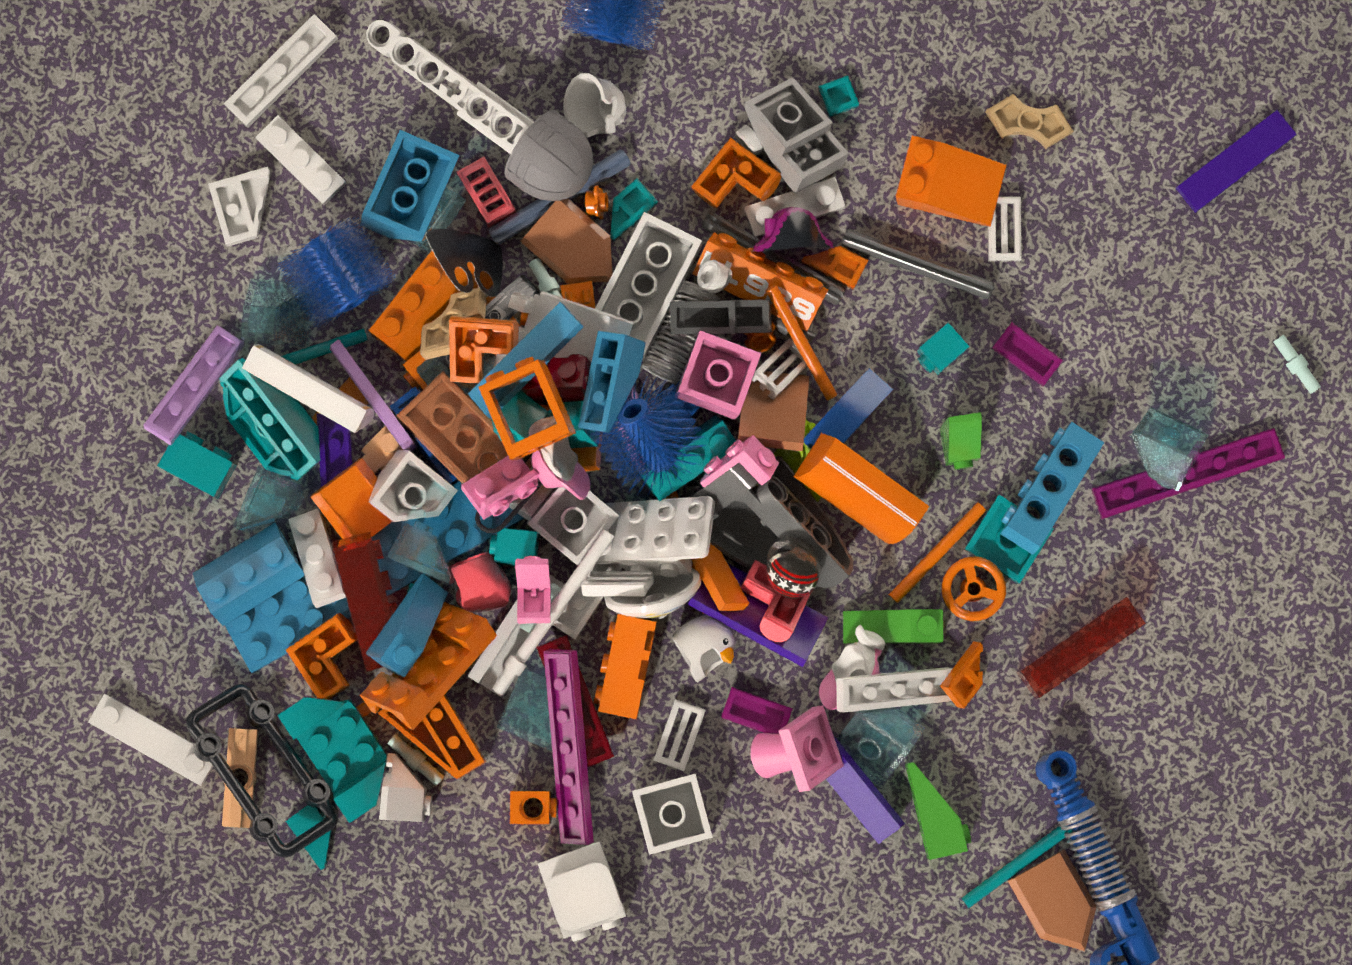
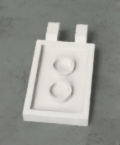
M544 291L540 295L535 294L534 298L514 292L509 301V308L529 313L525 327H519L518 343L559 302L563 303L584 327L554 356L555 358L568 357L571 354H581L592 362L598 331L630 336L634 325L632 321Z

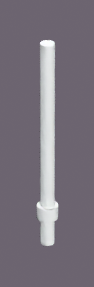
M606 529L601 532L551 603V623H537L517 653L510 655L504 664L505 670L492 687L496 693L503 695L516 675L520 676L527 667L525 662L615 537Z

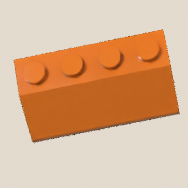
M432 250L369 329L374 338L406 362L421 349L423 325L433 322L446 310L451 294L461 292L448 278ZM468 262L467 266L472 273L474 282L473 289L479 288L474 276V266L471 262ZM456 267L455 276L457 281L461 285L467 286L468 277L465 271L460 267ZM482 271L480 273V280L483 286L489 290L493 285V281L487 272ZM435 358L425 361L417 368V371L423 374Z

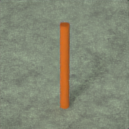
M777 284L768 287L765 290L825 399H833L837 396V392Z
M977 502L888 595L896 603H899L987 510Z

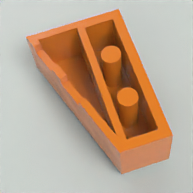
M621 614L617 615L616 622H610L607 640L612 641L610 654L604 653L600 672L606 673L603 686L597 685L594 697V704L599 705L598 712L637 720L657 626L656 622Z
M446 694L414 730L409 729L393 713L384 709L378 712L380 716L386 719L456 779L464 777L487 762Z

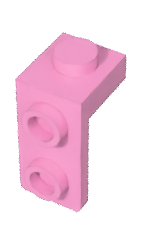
M752 435L744 442L740 439L734 442L726 450V455L721 459L718 456L711 459L703 468L706 473L700 483L703 487H706L740 462L763 485L771 479L779 462L775 459L773 452L764 447Z
M538 556L516 559L518 624L551 623L549 560Z

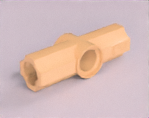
M229 728L227 764L233 772L237 769L246 771L248 781L243 787L253 800L254 785L257 779L255 767L258 730ZM225 784L222 826L249 828L251 820Z

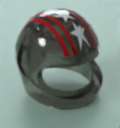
M784 537L777 540L770 547L767 555L766 574L769 584L776 592L786 598L798 599L815 590L819 583L821 569L818 554L811 545L798 538ZM790 546L793 548L790 551L776 554L782 547Z

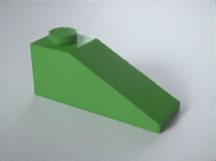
M981 412L948 417L941 425L940 433L946 466L954 465V470L974 467L973 461H978L981 458Z
M943 609L843 611V644L858 642L855 630L859 625L864 630L880 635L884 639L885 644H940L943 642Z
M914 762L905 763L927 859L932 860L967 852L966 844L971 843L968 825H962L958 815Z

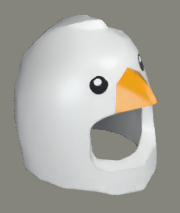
M708 615L692 619L682 625L672 635L674 643L690 667L691 675L696 682L705 678L719 664L723 662L731 664L733 661V649L736 645L734 638L735 630Z

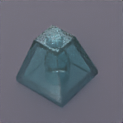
M251 278L243 306L241 338L245 342L310 347L311 316L313 310L311 309L310 311L309 306H307L310 303L306 304L307 300L304 301L300 297L303 295L301 294L303 292L297 294L298 288L301 287L297 286L296 288L294 284L297 282L289 283L288 281Z
M1150 407L1131 435L1148 476L1156 480L1162 487L1173 488L1177 491L1180 490L1186 481L1209 434Z
M258 466L233 527L249 534L289 517L292 510L297 512L304 498V494L300 492L302 486Z
M415 521L414 526L405 523L387 557L393 562L453 587L455 579L439 539L431 534L433 528L418 521Z
M900 709L863 710L856 712L836 739L865 775L881 787L912 750L925 728Z

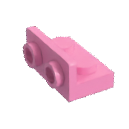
M509 456L463 483L461 490L484 520L491 515L495 517L502 514L509 508L510 503L519 497L520 499H525L532 495L537 489L539 474L535 469L530 471L522 459L510 460Z

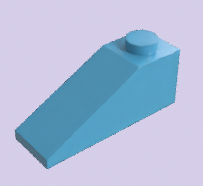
M598 331L578 428L610 432L639 376L646 342L625 334Z
M421 574L366 654L389 672L405 677L423 652L448 592L425 574Z

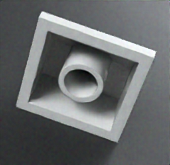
M558 487L553 490L527 524L578 566L604 529L608 530L619 515L591 491L588 492L585 499L579 500L566 488Z

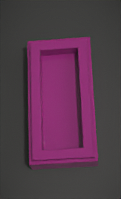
M1011 322L992 347L994 351L1042 387L1063 361L1013 322Z
M731 687L721 718L763 733L779 734L778 730L788 724L793 708Z

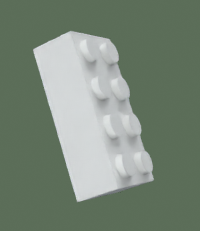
M646 212L643 213L595 308L634 322L630 337L646 342L643 360L647 356L666 315L669 313L670 302H674L676 299V295H678L680 287H682L683 281H685L702 247V240Z

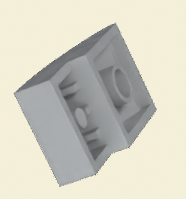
M793 77L745 102V110L762 147L777 171L781 173L784 181L795 194L843 167L849 152L829 131L833 122Z

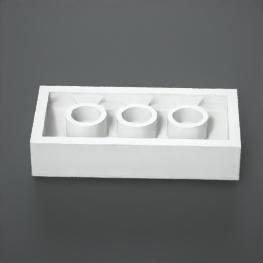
M260 344L252 347L242 369L354 433L371 423L374 418V410Z

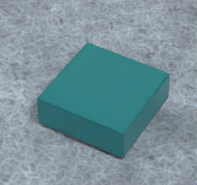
M848 75L818 86L829 118L859 107V102Z

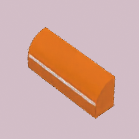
M823 433L820 434L793 476L887 544H895L906 538L915 529L929 508L926 503L837 438Z

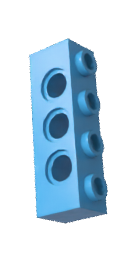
M1073 422L1065 430L1059 427L1049 443L1054 446L1049 456L1043 453L1033 470L1038 472L1033 481L1027 479L1018 492L1017 496L1022 498L1018 506L1015 508L1011 505L1002 518L1001 522L1006 525L1000 534L1033 555L1043 544L1105 442ZM1059 455L1068 456L1072 466L1063 465ZM1043 481L1052 482L1056 487V492L1047 491ZM1027 507H1035L1040 513V518L1031 517L1027 512Z

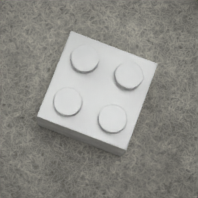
M696 774L632 791L649 855L713 838Z

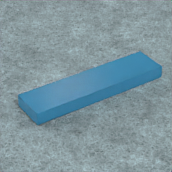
M559 302L468 395L483 413L492 419L478 388L487 383L485 378L498 371L503 370L504 374L516 370L515 364L529 357H533L534 361L537 359L544 360L547 364L584 326L563 303ZM535 373L494 391L501 409L535 376Z

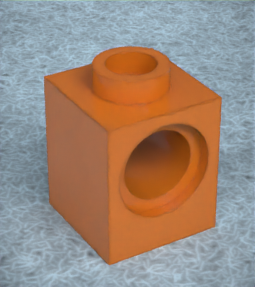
M510 791V824H550V818H556L557 798H551V791ZM530 798H537L543 805L542 813L537 817H531L525 812V803Z

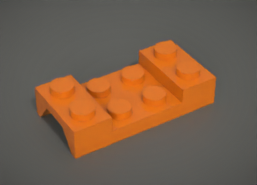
M444 602L423 652L407 675L402 677L394 673L388 675L380 672L360 696L371 712L376 714L380 708L393 713L409 729L414 730L496 638L497 634L486 618Z

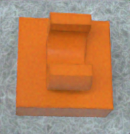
M592 281L560 285L562 298L594 309L596 308Z

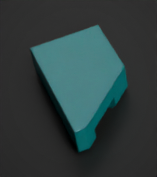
M638 178L613 198L610 235L613 242L640 220L644 212L648 213L658 204V201Z
M307 805L285 822L296 837H298L325 818L317 807ZM332 830L305 847L320 870L326 867Z

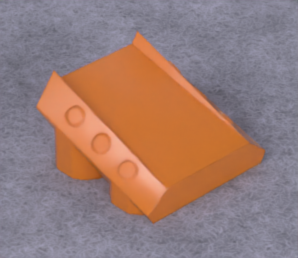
M363 458L358 459L310 496L349 548L361 547L367 540L393 522L368 502L377 477Z

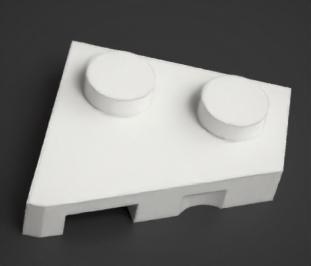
M268 167L208 184L227 247L258 238L270 179Z

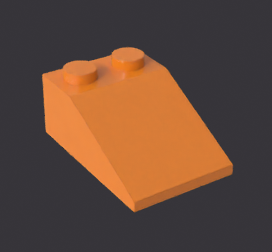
M912 135L896 193L897 204L991 227L1007 165L946 143Z

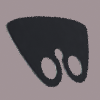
M432 229L426 232V238L437 260L459 291L469 293L473 290V277L467 266V263L471 262L475 269V280L481 291L490 297L498 295L503 270L502 250L499 245L488 238L457 230ZM456 267H460L465 271L468 277L467 286H463L457 281L455 276ZM482 271L490 275L493 281L492 290H488L483 286L480 280V273Z

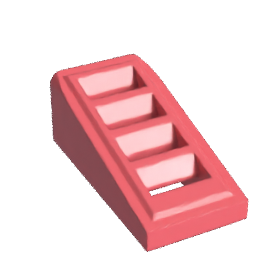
M485 157L457 171L460 180L488 228L516 212L514 205ZM484 168L486 173L472 181L468 180L467 176ZM490 179L491 184L477 192L474 190L473 187ZM496 189L498 194L481 202L480 197ZM502 199L503 205L489 213L487 212L486 208Z

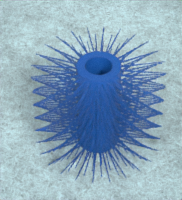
M584 0L579 3L573 2L578 4L575 5L577 6L575 8L579 9L575 11L578 13L572 14L576 15L572 17L577 19L572 20L576 21L572 22L575 23L572 24L575 26L569 27L573 28L569 30L578 29L575 31L580 32L573 33L586 32L582 34L590 35L580 36L594 37L593 39H599L603 42L619 45L622 43L633 46L644 42L639 40L641 38L648 39V36L641 35L644 34L641 32L647 31L643 30L647 28L642 27L647 25L643 24L646 23L644 21H647L644 19L650 18L646 17L650 15L645 13L650 12L646 11L649 10L647 8L653 7V4L657 6L660 2L654 3L647 0Z
M337 227L335 230L333 228L330 232L327 230L326 233L311 239L312 241L308 244H301L306 245L304 248H301L303 250L294 253L296 255L288 258L291 259L289 260L292 262L291 264L295 263V266L288 267L287 271L290 269L291 271L294 269L298 270L295 272V275L299 274L301 276L296 279L292 276L297 283L300 281L304 282L301 285L307 287L302 291L298 288L299 291L305 292V294L311 291L310 293L312 294L309 296L312 297L311 299L315 298L318 300L316 305L320 304L323 306L319 310L324 312L323 314L325 315L322 317L326 316V321L329 320V317H333L336 320L343 312L346 313L351 309L353 312V308L362 305L361 303L369 300L368 298L372 296L370 294L377 292L375 290L381 288L379 283L384 280L379 277L380 275L376 272L377 270L373 269L374 267H370V263L366 260L369 257H363L365 255L362 254L364 252L362 250L365 249L363 247L368 245L367 242L364 240L355 242L356 240L354 239L358 238L357 235H359L356 231L358 228L342 230V227ZM386 267L382 268L383 270L381 272H386L389 269H386Z
M643 387L637 399H635V389H633L634 399L630 400L628 395L629 401L626 399L627 402L624 403L616 418L618 420L614 422L610 430L612 432H601L602 436L612 434L605 440L609 444L613 443L608 448L610 450H608L607 455L618 452L613 461L621 462L625 460L622 462L623 465L619 466L620 468L618 469L615 468V470L620 472L621 470L624 471L627 467L631 468L627 471L629 473L626 474V478L638 470L636 482L638 477L641 480L646 475L641 489L653 472L654 485L657 472H660L661 488L662 471L663 473L664 471L666 472L668 478L667 471L670 473L669 468L672 471L674 470L673 465L677 469L681 468L674 464L676 461L691 464V462L679 460L677 457L697 456L695 454L682 453L685 451L677 452V450L706 446L683 445L685 444L683 442L693 439L697 441L698 437L701 439L703 436H695L696 439L691 436L688 437L689 435L683 437L686 435V432H692L691 430H693L692 426L690 428H682L684 427L685 420L689 422L687 417L685 419L677 417L680 415V412L684 413L682 411L683 405L677 410H672L674 404L677 403L676 399L670 403H665L668 400V395L661 400L659 399L662 396L657 399L662 394L660 393L661 387L659 390L657 388L651 395V389L649 388L645 400L641 399ZM655 393V398L653 396L648 402V399Z

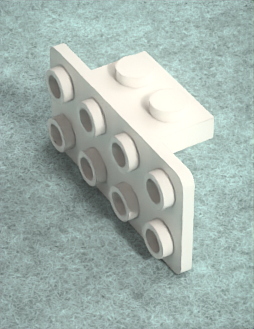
M710 496L663 499L660 502L659 500L605 503L619 517L607 530L615 537L595 565L619 563L626 571H653V575L677 577L678 574L691 573V559L705 558L709 553L715 501Z

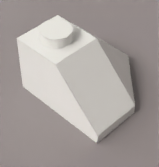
M397 450L378 475L368 502L393 522L407 521L410 519L439 516L458 490L409 450Z
M388 753L386 767H389V773H386L383 778L379 819L424 822V815L430 816L432 796H426V787L398 754Z

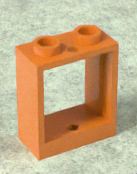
M533 357L521 360L515 364L516 370L504 374L503 370L493 373L485 378L487 383L478 387L510 460H519L576 434L544 360L537 359L534 361ZM535 373L557 424L515 442L494 391Z

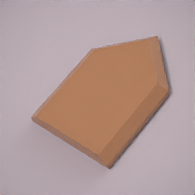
M569 198L555 201L520 241L567 284L592 281V283L609 282L613 274L610 235Z
M1065 849L1008 880L1010 887L1040 939L1085 951L1097 906Z

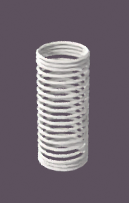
M683 281L682 287H680L681 290H679L680 295H676L677 300H674V302L683 301L680 297L687 301L720 300V298L716 294L701 290L695 283ZM669 310V315H666L667 320H664V325L661 326L662 330L658 331L659 335L653 341L655 346L650 347L652 351H648L649 356L645 357L642 368L662 380L677 384L681 378L680 374L683 373V370L680 368L684 369L685 365L683 363L687 362V359L684 357H689L688 353L691 351L692 342H694L697 334L676 335L668 332L666 329L671 330V326L667 324H670ZM663 334H667V335H669L670 337H672L673 339L668 338V337L664 336ZM660 339H664V340L668 341L669 343H671L672 345H670V344H668V343H665V342H663V341L660 340ZM658 344H661V345L667 347V348L670 349V350H667V349H665V348H662V347L659 346ZM655 349L661 350L662 352H664V353L667 354V355H664V354H662V353H659V352L656 351ZM652 354L658 355V356H660L661 358H663L664 360H661V359L655 357V356L652 355Z

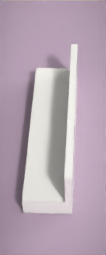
M550 575V584L553 582L563 588L565 584ZM517 600L496 631V638L483 651L468 675L469 678L500 697L504 696V694L496 693L492 687L505 670L504 664L510 655L517 653L530 634L520 628L521 624H518Z

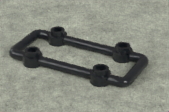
M236 684L188 714L186 727L196 741L193 748L196 757L205 762L210 761L251 820L249 827L251 836L259 842H266L275 855L281 858H288L332 830L338 822V813L329 800V785L324 780L314 779L274 722L275 709L269 701L258 699L249 686ZM238 697H241L248 706V722L256 728H263L304 786L302 791L304 802L311 807H318L325 816V819L286 845L282 843L276 834L278 830L277 820L268 813H261L220 754L222 749L220 738L213 733H206L199 724L201 720Z

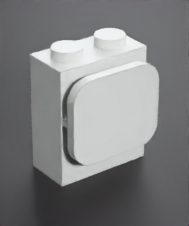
M601 841L538 863L563 938L571 936L574 942L590 936L589 929L602 925L603 930H608L622 924L620 918L625 917L626 913Z

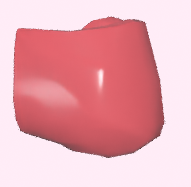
M489 552L475 555L450 566L458 585L456 601L461 609L471 613L484 612L502 608L508 604L511 594L510 580L507 578L503 568L495 562Z

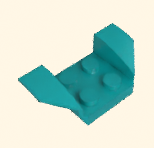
M303 697L277 715L293 740L297 738L325 782L329 785L333 792V800L349 823L377 805L387 753L352 700L333 701Z

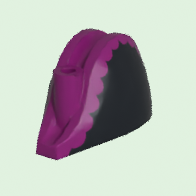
M786 207L778 210L772 218H765V235L754 245L753 251L761 252L798 247H834L833 242L823 235L817 219L810 211L803 208Z

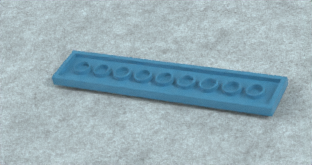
M458 481L452 485L458 491L439 516L391 522L362 544L361 547L364 549V553L361 556L350 557L348 555L350 548L347 545L334 552L346 592V598L316 608L312 603L304 576L227 623L225 627L247 667L253 674L288 654L286 652L287 648L336 614L341 613L347 619H350L408 586L410 583L415 582L421 574L427 575L489 540L492 534L497 535L498 532L486 533L477 526L475 521L477 510L461 490L462 483ZM509 507L502 514L495 517L491 515L484 520L480 515V521L485 527L493 529L501 525L513 510ZM517 513L504 528L508 529L525 518ZM361 549L350 551L351 555L361 553ZM364 577L372 579L370 586L364 588L356 586L358 579ZM366 579L359 581L358 584L362 586L369 584L370 581Z

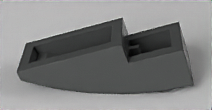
M771 300L670 302L671 334H698L699 331L708 334L772 332Z

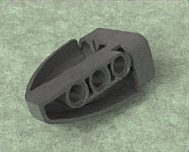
M780 456L775 457L779 465L774 474L763 485L739 462L706 487L701 485V478L684 495L683 498L712 497L715 501V510L710 543L725 556L748 569L751 568L755 560L774 569L771 564L773 562L775 568L786 577L797 581H813L818 578L817 581L813 582L812 586L831 588L848 578L853 570V560L831 521L806 486L793 477L795 475L794 471ZM777 559L784 569L795 575L809 576L817 573V576L809 579L792 577L779 569L774 560ZM810 583V584H801V585L811 586L812 583Z

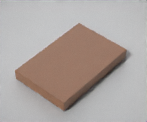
M771 371L764 372L767 377L773 373ZM782 373L773 383L778 385L789 374ZM798 375L773 400L768 396L771 393L769 390L765 389L763 391L759 388L761 383L758 380L755 382L751 381L741 409L738 440L740 439L744 442L754 435L764 447L803 451L809 376Z

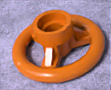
M971 556L956 561L946 571L942 581V597L947 608L957 617L967 621H981L993 616L1001 608L1006 597V581L1003 573L993 562L982 557ZM974 566L982 567L992 574L997 590L986 588L984 581L976 577ZM964 569L966 578L960 584V595L954 600L951 592L952 581L956 574ZM970 583H976L979 586L978 594L971 595L968 592ZM983 597L993 600L987 608L981 611L973 612L961 608L966 602H976Z

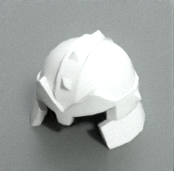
M580 73L572 79L566 89L563 109L564 116L578 127L587 138L595 134L615 133V127L624 122L627 112L625 98L619 88L611 83L610 80L597 78L590 73Z

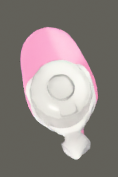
M554 416L540 419L532 424L529 429V436L557 424ZM568 437L532 454V468L538 472V479L544 487H564L579 500L586 498L590 490V479L584 468L577 462V454L571 450Z
M861 625L857 626L855 635L858 642L849 644L843 649L839 659L832 664V669L820 684L819 697L826 709H837L836 678L880 674L877 659L884 649L885 641L877 633L864 630Z

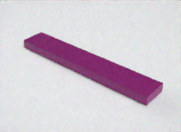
M1272 428L1092 488L1091 491L1102 520L1282 460L1285 456L1276 430Z
M549 649L543 651L560 843L590 845L594 843L577 650Z

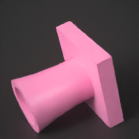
M823 705L812 707L778 730L779 734L760 733L756 735L751 744V760L756 772L763 778H771L792 770L799 792L810 791L844 766Z

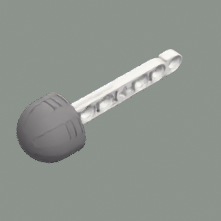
M376 20L369 25L366 37L372 47L384 56L390 57L395 64L458 109L457 115L510 154L504 174L506 179L518 186L522 191L541 200L560 201L575 195L586 184L593 167L592 148L585 134L564 116H561L555 110H550L533 122L482 83L478 82L475 85L416 40L405 37L406 33L394 24L384 20ZM386 26L389 29L390 37L386 43L379 44L375 38L376 31L380 27ZM410 44L414 49V56L410 61L403 62L400 58V50L404 45ZM430 62H435L439 69L438 75L435 79L428 80L424 75L425 66ZM446 79L451 83L459 84L461 94L452 95L453 90L449 86L442 84L443 81ZM483 98L487 101L488 109L484 115L477 116L473 111V105L476 100ZM508 116L512 120L513 127L508 134L503 135L498 130V122L501 118Z

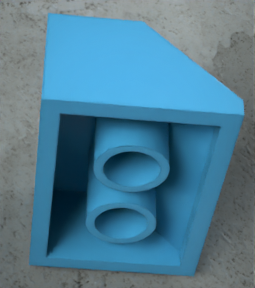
M400 130L362 213V223L360 226L362 225V227L388 238L422 242L459 155Z
M276 522L193 573L197 590L210 613L222 626L305 576L302 566Z

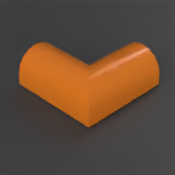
M730 137L691 188L701 199L714 208L721 204L737 183L761 201H765L777 189L781 181V173Z
M451 317L449 319L450 382L479 383L484 378V353L508 354L518 344V322L516 320Z
M338 613L286 649V652L317 698L330 700L350 686L332 657L357 641L358 635L350 621L343 614Z

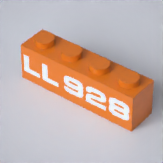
M714 232L707 241L692 274L697 276L701 266L709 260H716L731 269L732 279L723 290L743 300H770L765 290L777 284L801 329L808 331L828 292V289L823 287L822 282L813 277L807 276L805 278L795 273L794 269L783 262L775 263L765 258L766 256L763 252L753 251L754 248L747 249L737 244L736 239L728 234H717ZM771 302L772 314L780 318Z

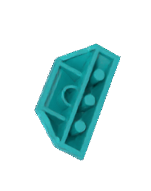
M243 358L238 359L219 378L220 384L223 387V400L228 421L266 470L290 476L295 480L301 479L320 461L318 426L298 400L242 369L246 360Z

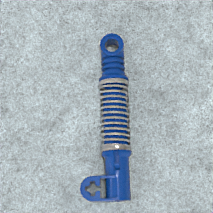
M1056 751L1043 755L1036 763V775L1040 782L1046 785L1048 790H1053L1050 793L1051 797H1056V800L1053 802L1055 805H1060L1057 808L1058 814L1056 817L1057 821H1059L1058 824H1060L1061 830L1072 829V833L1066 832L1064 836L1070 837L1067 843L1073 844L1070 850H1076L1073 856L1079 857L1076 863L1082 864L1079 869L1085 871L1082 877L1088 878L1086 884H1091L1089 890L1095 891L1092 897L1098 898L1095 901L1098 911L1107 918L1116 937L1115 940L1093 951L1090 957V965H1108L1107 962L1111 960V957L1124 955L1126 961H1115L1111 965H1149L1160 958V954L1137 907V893H1135L1134 889H1129V886L1132 885L1131 882L1126 883V879L1129 876H1123L1122 874L1126 869L1120 870L1119 866L1122 865V862L1117 863L1116 859L1119 856H1114L1113 854L1116 852V849L1110 848L1113 842L1108 843L1107 841L1110 835L1105 836L1104 832L1107 829L1101 828L1104 822L1093 823L1101 815L1093 817L1094 813L1098 811L1096 809L1097 806L1086 795H1081L1085 791L1083 788H1078L1081 785L1080 780L1075 781V778L1078 777L1075 759L1065 751ZM1053 760L1058 762L1061 767L1059 776L1054 775L1051 770Z

